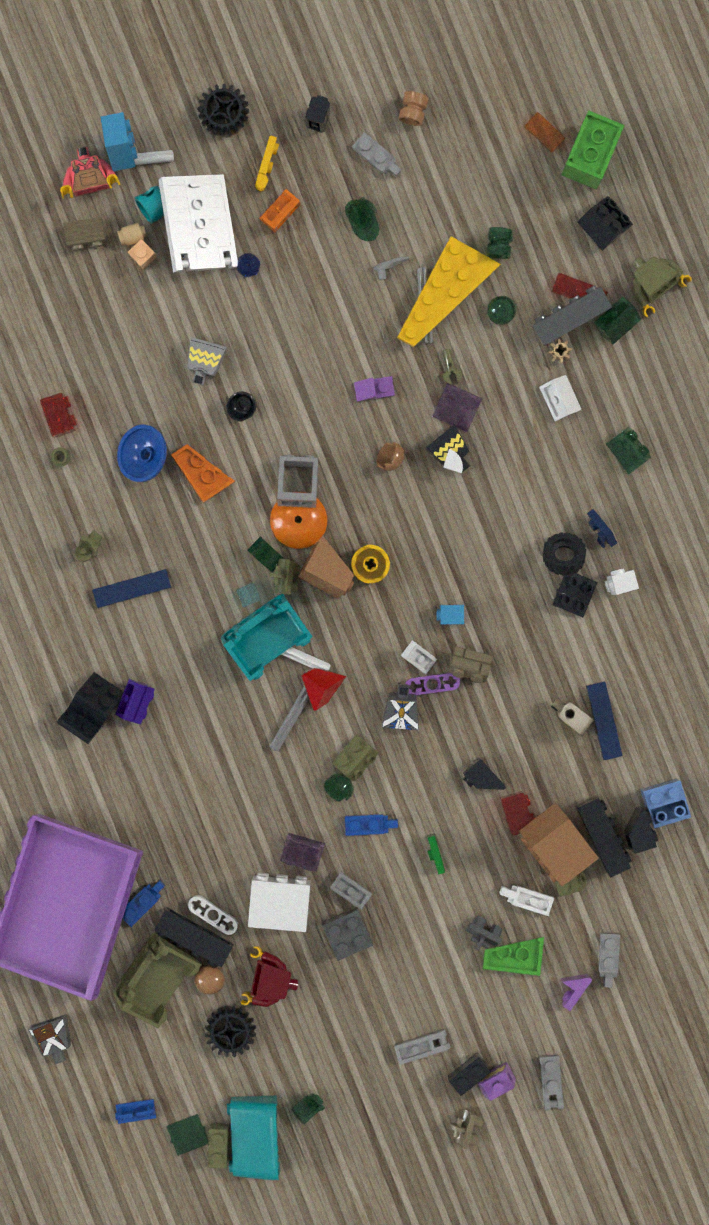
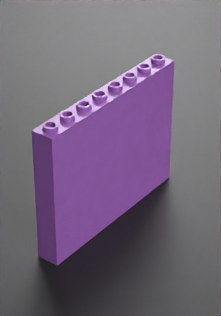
M35 814L28 820V831L22 839L21 846L23 847L21 853L16 858L17 866L10 878V889L4 897V908L0 911V967L92 1001L98 998L143 851L53 818ZM102 898L103 906L85 909L86 905L99 903V899Z

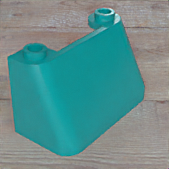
M279 594L227 630L221 636V641L242 672L251 681L259 679L264 674V666L294 645H301V647L307 645L313 636L284 594Z
M277 1095L231 1097L230 1103H227V1115H231L232 1160L229 1161V1172H233L235 1177L279 1180Z

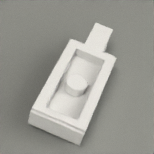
M512 885L511 889L501 886L499 892L500 895L508 897L507 902H510L512 905L549 916L554 901L552 896L518 885Z

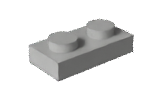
M343 872L338 874L330 886V889L361 910L372 895L369 890Z

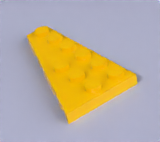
M451 236L397 338L414 347L501 264Z

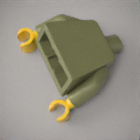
M638 257L633 262V266L637 269L634 272V295L640 306L643 307L642 314L645 317H648L646 314L648 308L655 314V309L648 305L649 302L653 304L677 283L682 288L687 287L683 282L684 278L688 282L692 281L691 276L683 275L684 272L673 260L652 257L646 262L642 257Z

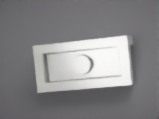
M566 375L553 379L539 387L554 421H558L581 410Z

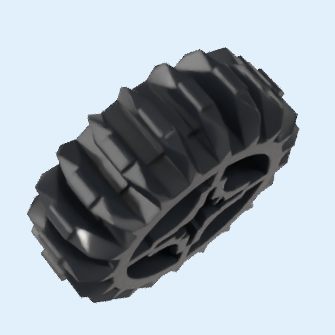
M216 84V90L213 91L209 87L208 91L210 94L203 93L204 99H199V104L202 106L197 107L198 112H201L198 117L202 120V126L208 125L206 128L208 132L213 129V135H217L218 131H220L221 137H224L225 132L228 131V135L232 136L231 130L234 129L238 133L239 129L237 126L243 128L244 123L242 121H248V117L245 114H249V109L245 107L249 104L248 101H244L245 95H240V89H236L233 92V85H230L229 89H227L226 84H223L222 89H219L218 84ZM219 97H230L233 100L223 101ZM214 101L216 108L208 116V108L211 102ZM239 105L238 115L233 120L231 112L235 109V106ZM220 106L224 107V109L226 108L227 115L220 111ZM224 119L227 124H219L214 122V120Z
M225 1005L224 1012L219 1007L217 1009L218 1014L212 1012L211 1016L213 1019H207V1022L210 1024L205 1025V1030L210 1031L205 1033V1037L210 1038L207 1044L214 1043L211 1050L214 1051L218 1048V1055H221L222 1051L225 1052V1057L229 1056V1052H232V1056L236 1057V1051L243 1055V1048L248 1051L250 1049L248 1044L254 1043V1040L250 1038L256 1037V1033L252 1031L256 1029V1025L251 1024L254 1018L247 1019L249 1012L247 1011L243 1015V1007H240L239 1011H235L236 1005L232 1006V1010H229V1006ZM231 1017L239 1019L244 1026L242 1024H235ZM225 1018V1026L215 1030L217 1022ZM229 1025L231 1027V1030L234 1031L232 1037L230 1035V1032H226L228 1030ZM242 1032H246L245 1038L236 1044L235 1037L242 1034ZM217 1036L219 1038H226L229 1045L222 1043Z

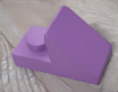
M392 376L377 379L369 378L354 382L357 402L395 396Z
M588 974L561 978V981L571 988V991L568 990L562 997V1004L569 1011L572 1010L591 983L592 978Z

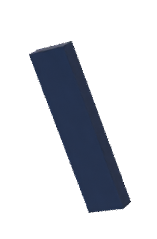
M167 569L96 588L92 591L97 608L172 588Z
M606 681L586 685L603 760L623 756Z

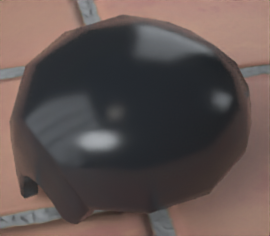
M239 391L231 395L226 404L228 415L231 419L238 422L251 418L257 408L256 399L252 394L245 391Z

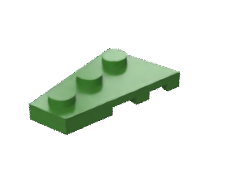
M544 937L485 949L482 969L540 976Z

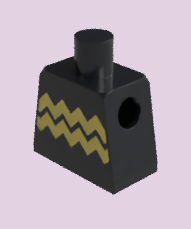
M453 425L429 444L425 450L443 466L448 450L455 451L462 460L463 473L470 467L464 458L470 451L458 429Z

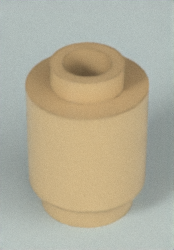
M139 222L122 227V230L117 231L121 245H127V247L137 244L141 239L145 241L144 237L147 236L144 225L140 226Z

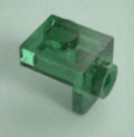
M312 1093L307 1094L291 1110L299 1121L305 1124L318 1112L323 1111L325 1107L322 1105V1099L317 1094Z

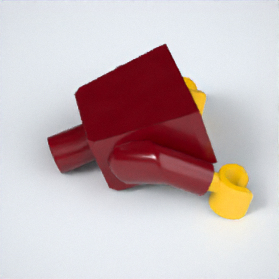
M254 946L253 948L257 949L259 954L256 956L250 953L252 958L261 957V960L258 959L251 993L246 991L241 994V996H246L248 1001L242 1000L241 1004L248 1005L251 1002L252 1005L269 1007L280 999H285L288 990L296 991L298 980L290 978L291 972L287 970L286 964L280 958L266 951L262 952L261 947Z

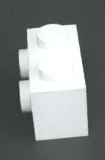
M624 569L612 571L610 572L611 576H608L607 581H605L606 590L611 592V595L639 589L634 570L625 572Z

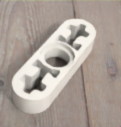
M195 895L189 900L188 908L192 913L224 934L231 935L236 932L238 928L236 918L200 895ZM200 900V905L204 908L206 904L209 906L204 915L201 914L203 909L200 907L197 909L193 908L194 903L192 901ZM210 910L218 912L219 917L216 920L209 919L208 912ZM222 915L225 916V918L223 919L225 922H233V929H225L226 924H224L223 922H221L220 925L217 924L220 921Z

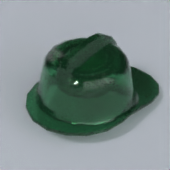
M364 197L349 201L345 206V213L354 233L361 240H375L379 235L375 205Z

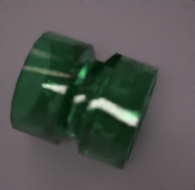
M503 227L489 228L488 240L490 243L487 244L486 256L495 259H510L512 247L509 243L513 240V230Z

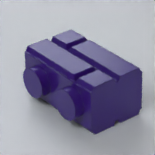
M129 679L115 715L141 725L142 720L147 716L148 705L154 698L155 688Z

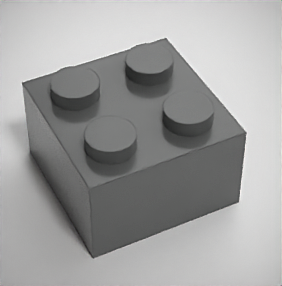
M358 907L322 923L337 961L373 946L372 938Z

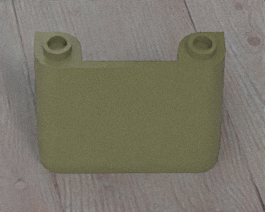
M153 933L116 986L114 998L121 1010L159 1029L168 1017L165 1005L185 975L187 977L196 975L201 964L197 959L170 941L161 938L157 933Z

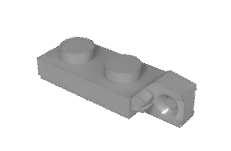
M365 132L352 146L353 150L381 173L386 174L390 172L394 177H397L401 172V169L395 164L397 160Z
M600 933L598 971L599 976L604 977V987L612 988L613 977H617L620 934Z

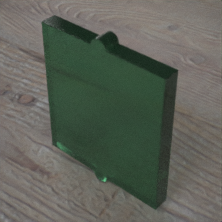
M198 1114L166 1126L171 1137L170 1142L173 1143L178 1156L209 1144L205 1133V1126L202 1125Z

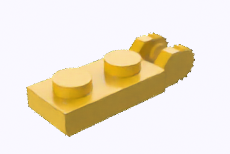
M269 136L255 184L257 191L262 192L267 186L268 178L266 173H271L273 162H270L272 154L276 155L279 144L276 143L277 137Z

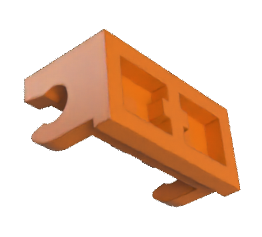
M286 189L259 219L276 233L301 205L300 200Z

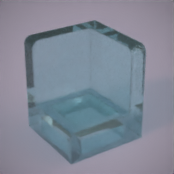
M253 582L236 590L243 608L261 601V597Z

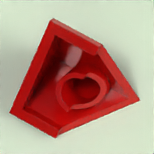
M312 668L301 676L313 710L316 711L326 705L347 676L318 668Z

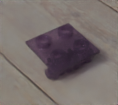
M447 383L432 417L452 426L455 425L457 428L467 432L482 398Z

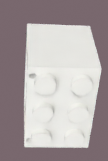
M268 873L254 875L251 885L248 927L306 932L311 880H307L305 876H296V879H292L284 874H277V877H269Z

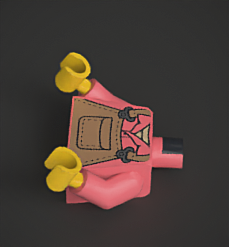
M83 147L77 149L79 159L71 161V166L67 168L60 191L63 199L66 194H70V198H73V193L75 196H80L109 188L112 189V184L116 182L120 185V181L115 171L112 170V167L105 160L99 159L97 155L90 156L88 148Z

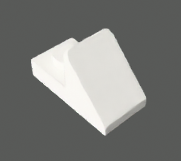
M413 640L401 655L425 674H427L437 660Z

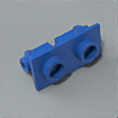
M154 1099L116 1104L117 1112L115 1117L118 1120V1124L156 1118Z

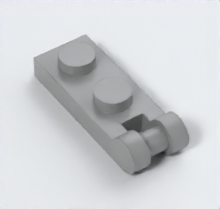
M440 1029L433 1033L395 1044L394 1048L399 1064L401 1065L450 1049V1043L447 1042L445 1037L447 1035L446 1030ZM438 1039L440 1044L434 1046L433 1040Z
M559 1055L539 1056L544 1110L548 1111L551 1108L564 1109ZM549 1095H556L557 1100H550Z

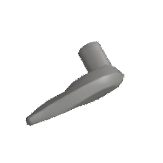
M409 257L395 258L377 264L373 269L378 270L379 280L387 279L385 269L393 268L395 265L407 261Z

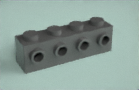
M594 285L585 290L587 294L582 297L576 295L569 299L568 305L563 307L561 304L551 310L552 314L548 316L543 314L534 319L536 323L533 324V327L544 346L612 308L601 286L596 287Z

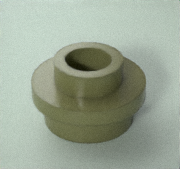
M56 448L51 453V461L54 465L63 467L69 463L70 453L65 448ZM59 454L64 455V459L62 461L58 460Z

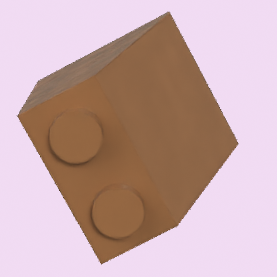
M321 537L313 545L297 578L337 599L342 595L345 596L354 584L351 581L354 574L328 541Z

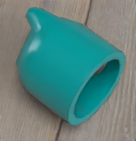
M153 186L145 193L135 197L139 210L150 224L164 217L159 186Z

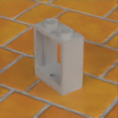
M291 454L280 456L278 506L316 508L318 458L311 455L304 457H295ZM284 467H312V493L283 492Z

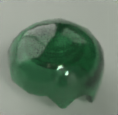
M508 296L493 298L487 308L489 319L497 325L508 324L515 318L517 312L514 300Z
M335 773L324 782L323 787L326 793L338 802L343 799L347 801L354 793V786L351 780L344 774Z

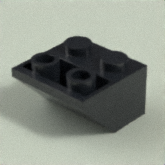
M609 196L590 208L577 221L602 251L633 225L629 217L619 209L616 202Z
M641 806L635 808L624 829L628 847L634 854L656 848V842L658 841L656 831L650 826V823H653L651 814Z

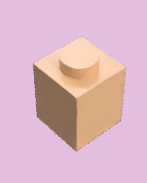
M142 239L128 251L130 257L143 270L157 258L155 252Z

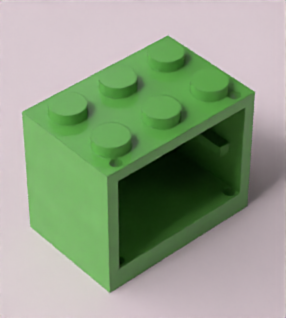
M588 110L561 175L597 189L603 179L624 125Z

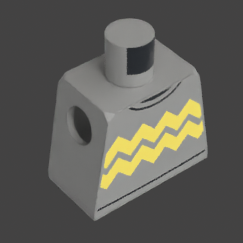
M193 337L190 338L187 368L195 372L193 383L204 386L206 375L216 376L227 353V347Z

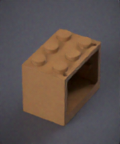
M556 803L519 830L523 836L521 841L551 880L554 883L558 881L562 887L599 859Z

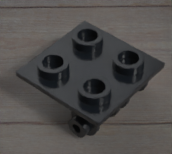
M577 573L563 576L555 599L552 600V605L583 618L598 582Z

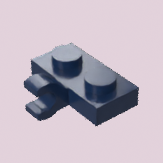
M594 509L587 513L590 519L588 524L593 531L597 530L599 532L597 533L599 536L597 542L600 546L605 548V542L610 547L616 545L617 541L610 528Z

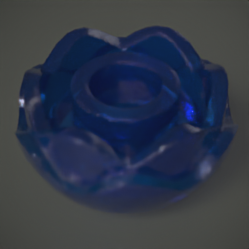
M245 253L238 258V266L236 268L242 276L251 277L259 272L260 261L254 254Z

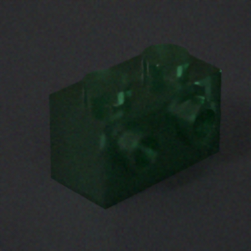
M622 297L612 308L601 315L594 324L601 336L614 345L642 319L634 305Z

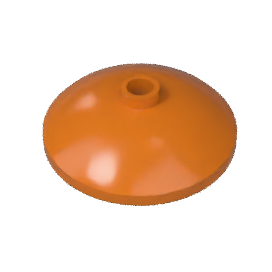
M319 499L316 501V508L278 506L276 502L271 511L270 525L273 534L282 544L294 549H304L314 545L324 535L327 528V513ZM295 517H302V522L296 523Z

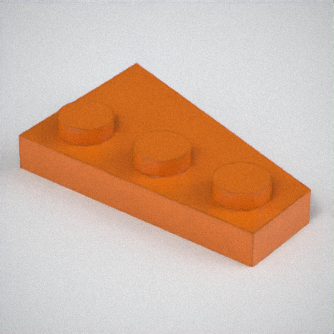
M188 444L171 454V457L203 503L235 483V480L207 461L205 457Z

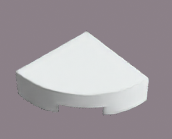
M449 449L443 468L462 473L463 465L461 458L455 451Z

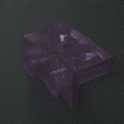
M288 832L280 861L287 865L304 868L307 871L317 872L325 843Z

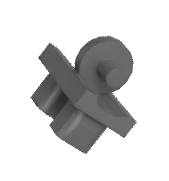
M477 916L467 926L465 931L475 935L471 937V941L476 943L474 949L479 950L481 946L488 949L490 944L496 947L502 941V938H500L502 928L493 924L489 931L483 929L487 920L481 916Z

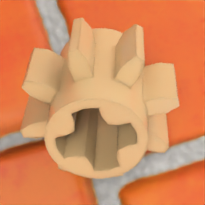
M558 339L556 345L554 343L550 344V347L553 349L548 354H552V361L558 359L560 364H562L564 357L569 360L570 356L567 353L572 351V348L567 347L568 341L561 343V340ZM558 347H560L561 350L565 351L562 353L561 356L558 352H556Z

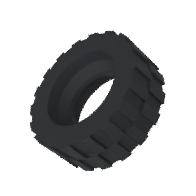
M561 532L547 539V542L544 544L543 562H545L546 568L548 567L549 571L557 575L566 576L573 575V573H577L582 569L585 563L586 549L585 543L582 542L581 538H578L575 534ZM562 547L569 548L574 552V557L568 561L559 560L555 556V551Z

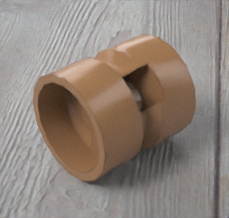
M405 91L402 101L404 108L400 109L398 119L409 125L421 126L425 116L423 110H426L429 100L428 96L419 92Z

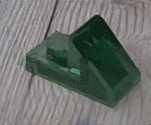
M261 536L247 550L271 573L278 566L279 559H284Z

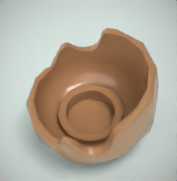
M395 442L393 444L385 443L377 455V466L387 471L397 469L404 460L403 448Z
M206 965L199 969L194 981L200 992L212 995L218 993L224 987L225 976L218 967Z

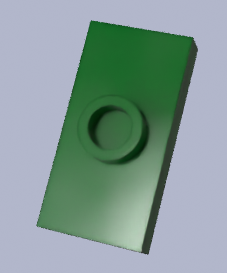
M435 834L427 835L431 850H427L430 861H435L438 875L445 873V868Z

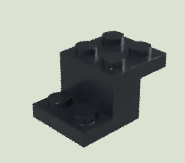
M93 672L77 691L69 707L58 719L57 724L89 745L119 704L124 692Z

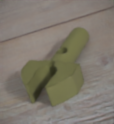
M444 349L443 354L447 371L442 374L443 380L447 384L452 385L449 377L451 372H453L457 377V383H459L462 378V371L454 367L450 349Z

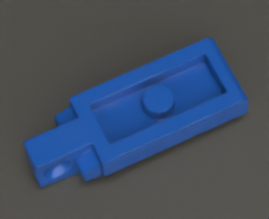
M388 815L345 816L346 836L389 833L388 828H398V819H388Z
M159 880L153 887L150 884L145 886L127 904L122 919L132 927L161 897L159 892L165 887V884Z

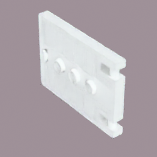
M224 174L173 176L158 179L173 272H180L183 268H186L188 272L218 270L225 268V265H228L229 269L238 267Z

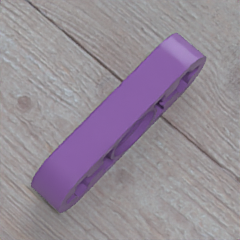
M451 673L410 678L405 683L411 685V682L414 681L415 684H421L420 680L424 679L423 685L426 691H421L422 687L416 688V692H412L409 689V694L421 695L455 690L460 685V679L454 677ZM449 676L457 680L453 687H450L449 684H443L444 689H440L441 681L439 677H443V681L449 680ZM429 679L437 680L438 686L436 689H428L427 681Z

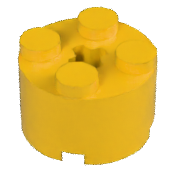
M366 545L354 553L351 567L358 580L373 584L385 578L390 568V560L387 553L381 547ZM370 559H373V563L376 564V567H372L371 570L367 569L368 566L365 565V562H369Z

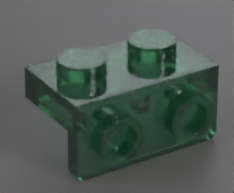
M629 427L606 443L628 474L651 458L648 448L641 444L637 433Z

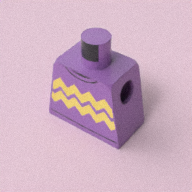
M507 1062L490 1070L491 1072L477 1083L482 1094L489 1101L512 1090L515 1086L516 1078Z

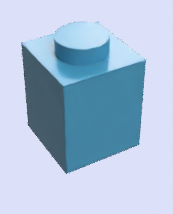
M440 605V609L436 610V619L440 620V624H464V605Z

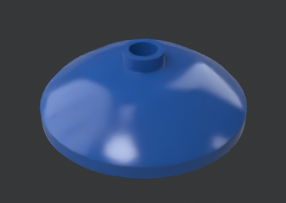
M137 425L128 430L122 437L117 452L118 465L123 475L135 482H147L156 477L166 460L167 447L165 439L159 430L149 425Z

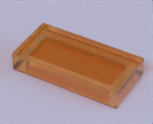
M539 112L524 126L551 153L565 140V137Z

